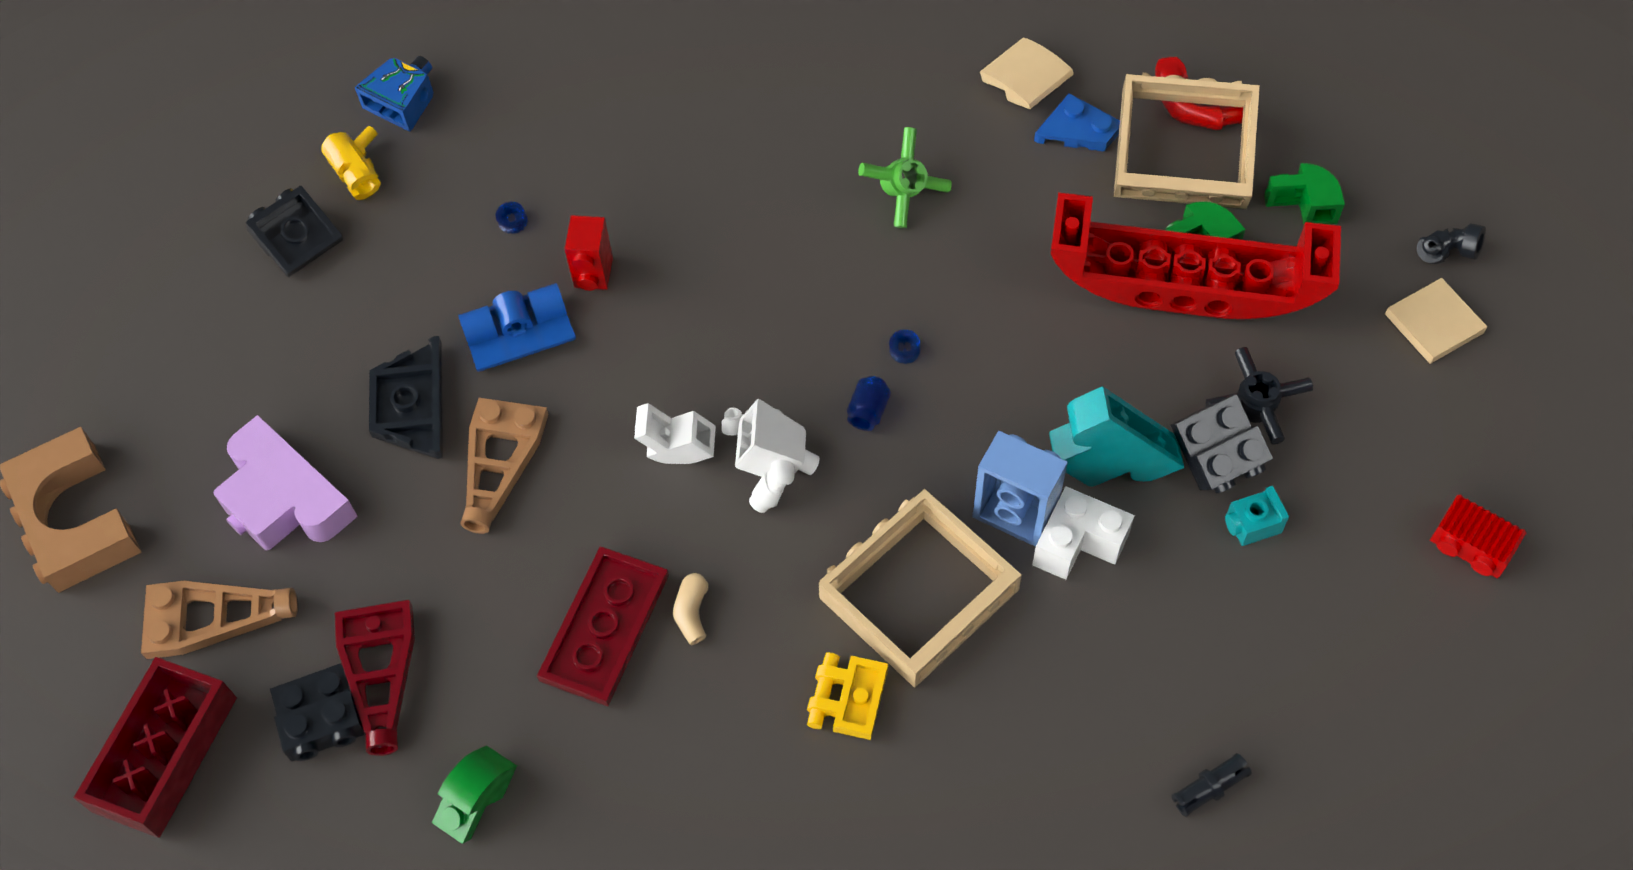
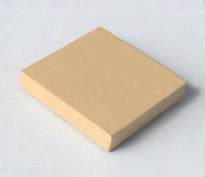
M1443 278L1388 307L1385 313L1429 364L1484 334L1488 327Z

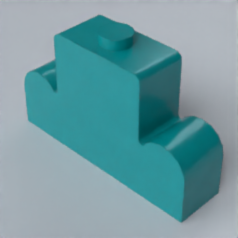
M1103 386L1070 401L1067 405L1069 423L1049 432L1052 451L1068 462L1065 473L1090 487L1097 486L1127 472H1130L1133 480L1146 482L1184 468L1181 449L1174 433Z

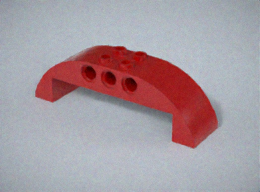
M1058 192L1051 256L1062 272L1073 282L1107 300L1150 310L1225 319H1256L1298 311L1321 301L1338 289L1340 281L1341 226L1305 222L1297 246L1091 222L1093 196Z

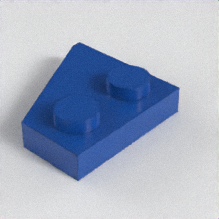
M1068 94L1035 132L1034 141L1044 144L1045 139L1065 141L1064 147H1086L1089 150L1106 151L1119 135L1120 120Z

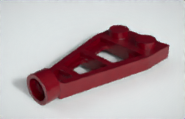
M410 600L335 612L336 648L366 734V752L375 756L392 754L398 750L397 726L415 642L413 606ZM392 644L393 653L387 669L366 672L363 669L359 658V652L362 648ZM390 682L388 704L369 707L365 690L366 686Z

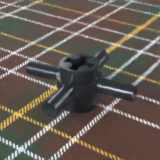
M1247 347L1239 348L1235 351V356L1245 379L1241 382L1238 393L1234 394H1237L1249 422H1262L1271 444H1279L1285 440V437L1274 411L1278 408L1281 398L1313 391L1312 380L1308 377L1280 383L1273 374L1266 371H1257ZM1229 395L1206 399V407Z

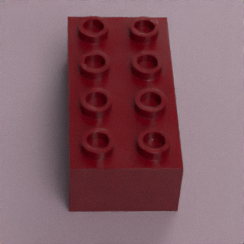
M155 657L73 798L92 813L160 838L237 697L222 680Z

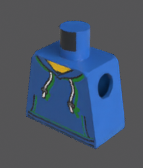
M418 56L410 65L396 58H390L355 87L362 108L410 132L433 97L434 92L428 74L433 69L431 63L422 56Z

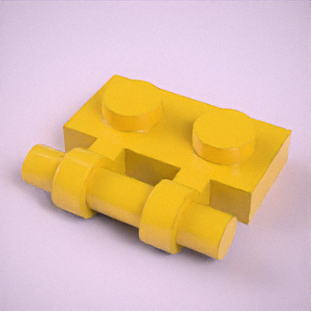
M825 653L823 664L818 666L815 679L818 681L815 695L810 697L807 711L810 712L807 726L813 729H822L824 718L826 716L835 717L833 732L871 740L888 672V663L851 656L848 669L838 667L840 657L837 654ZM835 684L843 685L840 701L829 699L832 686Z

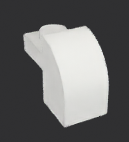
M647 403L637 407L634 438L647 446L646 457L665 464H692L714 457L716 426L695 411L670 418Z

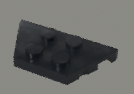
M433 336L428 339L429 345L414 353L407 350L397 355L394 360L384 362L369 370V432L373 438L440 459L443 458L442 342L439 336Z

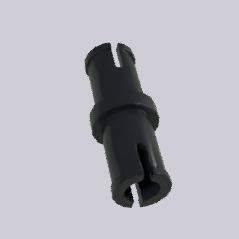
M1235 753L1231 758L1211 771L1208 769L1203 770L1199 773V779L1171 795L1174 803L1179 802L1175 806L1183 816L1187 817L1210 800L1214 799L1217 801L1225 795V790L1252 774L1250 767H1243L1248 763L1239 753Z

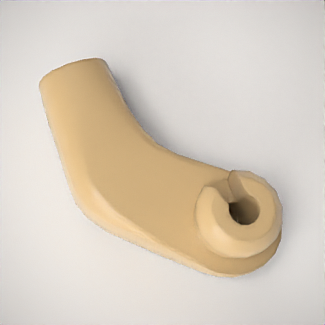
M698 573L689 574L683 579L673 608L674 620L690 645H695L706 638V633L699 617V608L704 594L708 591V582Z

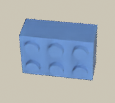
M998 430L978 466L973 518L1036 547L1061 496L1068 462L1061 459L1053 451L1041 450L1027 444L1023 438L1017 435H1008Z

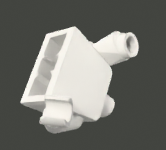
M757 399L746 410L745 414H742L739 409L734 407L729 408L724 413L722 432L726 435L738 434L735 467L762 477L749 499L750 505L756 511L765 513L768 509L776 507L785 486L794 481L795 473L798 470L808 475H812L816 470L820 458L818 455L805 449L806 430L803 426L784 415L780 410Z

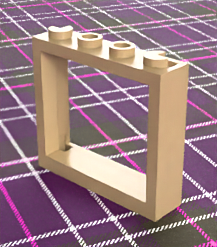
M1144 72L1142 75L1126 74L1122 92L1113 197L1187 204L1212 202L1223 207L1246 209L1252 198L1260 85L1242 84V81H1234L1232 83L1217 82L1212 78L1191 80L1184 79L1178 75L1156 77ZM1133 98L1243 107L1238 183L1127 173Z
M923 489L910 501L905 499L900 505L897 514L890 520L885 518L878 523L872 532V536L864 543H856L848 551L846 559L837 567L835 565L829 567L827 574L819 582V598L914 688L1019 591L1022 576L1021 573L926 489ZM924 519L993 582L919 651L909 658L841 593Z

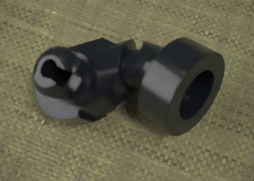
M1470 223L1463 229L1453 228L1451 232L1448 231V228L1444 231L1437 230L1426 238H1420L1417 243L1418 256L1429 264H1439L1445 262L1444 260L1449 257L1450 251L1454 247L1458 249L1462 257L1476 260L1484 243L1486 227Z

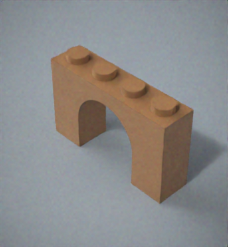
M78 427L0 464V471L4 478L0 480V487L9 500H13L15 506L10 508V512L17 525L25 530L26 534L21 536V539L31 556L35 555L37 563L32 565L34 572L42 584L48 582L58 593L141 553L130 524L117 508L72 529L59 530L48 527L49 509L54 500L63 491L106 470L94 442L82 427Z

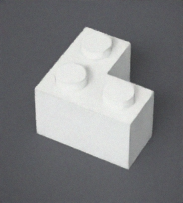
M1065 486L1036 545L1032 565L1067 580L1081 550L1115 565L1129 536L1135 515Z

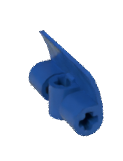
M557 283L527 292V295L524 296L518 291L503 292L494 298L493 306L488 307L487 305L458 315L478 372L576 339Z

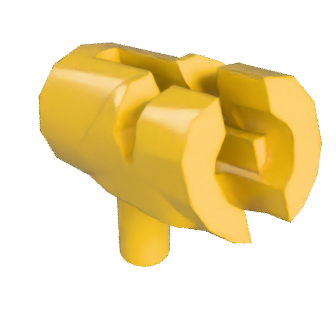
M367 126L354 141L347 133L338 132L327 136L322 144L323 155L341 181L347 184V189L356 200H363L372 196L381 185L371 159L365 158V148L378 135L377 131L371 126Z

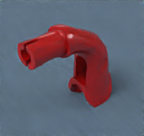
M1178 57L1159 59L1155 67V76L1178 75L1188 79L1186 67ZM1162 101L1171 117L1184 124L1221 130L1223 126L1242 123L1243 107Z

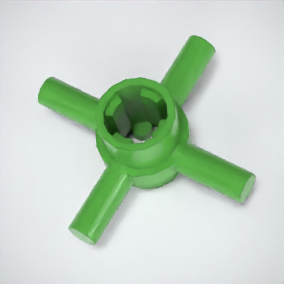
M912 127L904 128L900 159L893 161L886 167L861 163L858 169L859 176L879 179L883 191L892 197H897L894 227L907 228L910 197L919 194L923 188L948 193L952 186L951 180L928 176L925 166L920 161L914 160L917 129Z

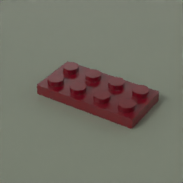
M600 546L537 674L539 682L609 706L669 577L668 569Z

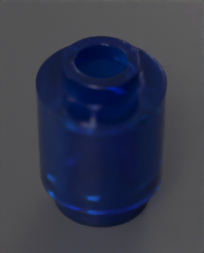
M875 376L858 380L847 408V420L853 427L864 431H871L875 425L880 423L891 395V390L884 380Z

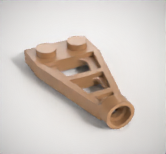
M478 398L469 426L466 508L461 520L463 528L478 534L489 532L492 521L540 445L549 415L547 407ZM490 437L518 441V446L508 460L502 461L486 457V442ZM482 471L504 474L495 492L479 489Z
M191 581L146 585L141 654L146 659L184 655L279 622L281 619L296 617L298 602L295 590L293 588L266 590ZM200 601L214 604V621L210 625L195 631H186L187 605L189 603ZM230 601H251V616L234 622H226L227 603Z

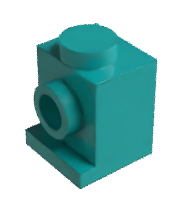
M1273 486L1267 487L1264 492L1231 502L1225 516L1229 532L1233 536H1237L1241 546L1281 534L1289 519V515Z

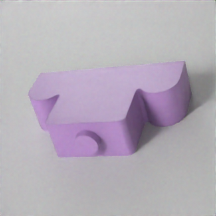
M258 415L229 439L227 452L239 470L219 485L213 493L226 513L230 515L226 519L227 522L238 534L242 535L244 532H247L263 549L270 550L299 525H301L309 539L316 542H324L336 536L358 517L349 500Z

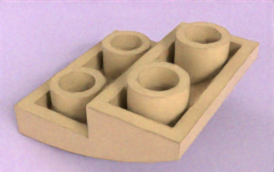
M1023 37L982 69L980 74L983 82L1005 90L1007 101L1031 109L1073 75V69L1050 50Z

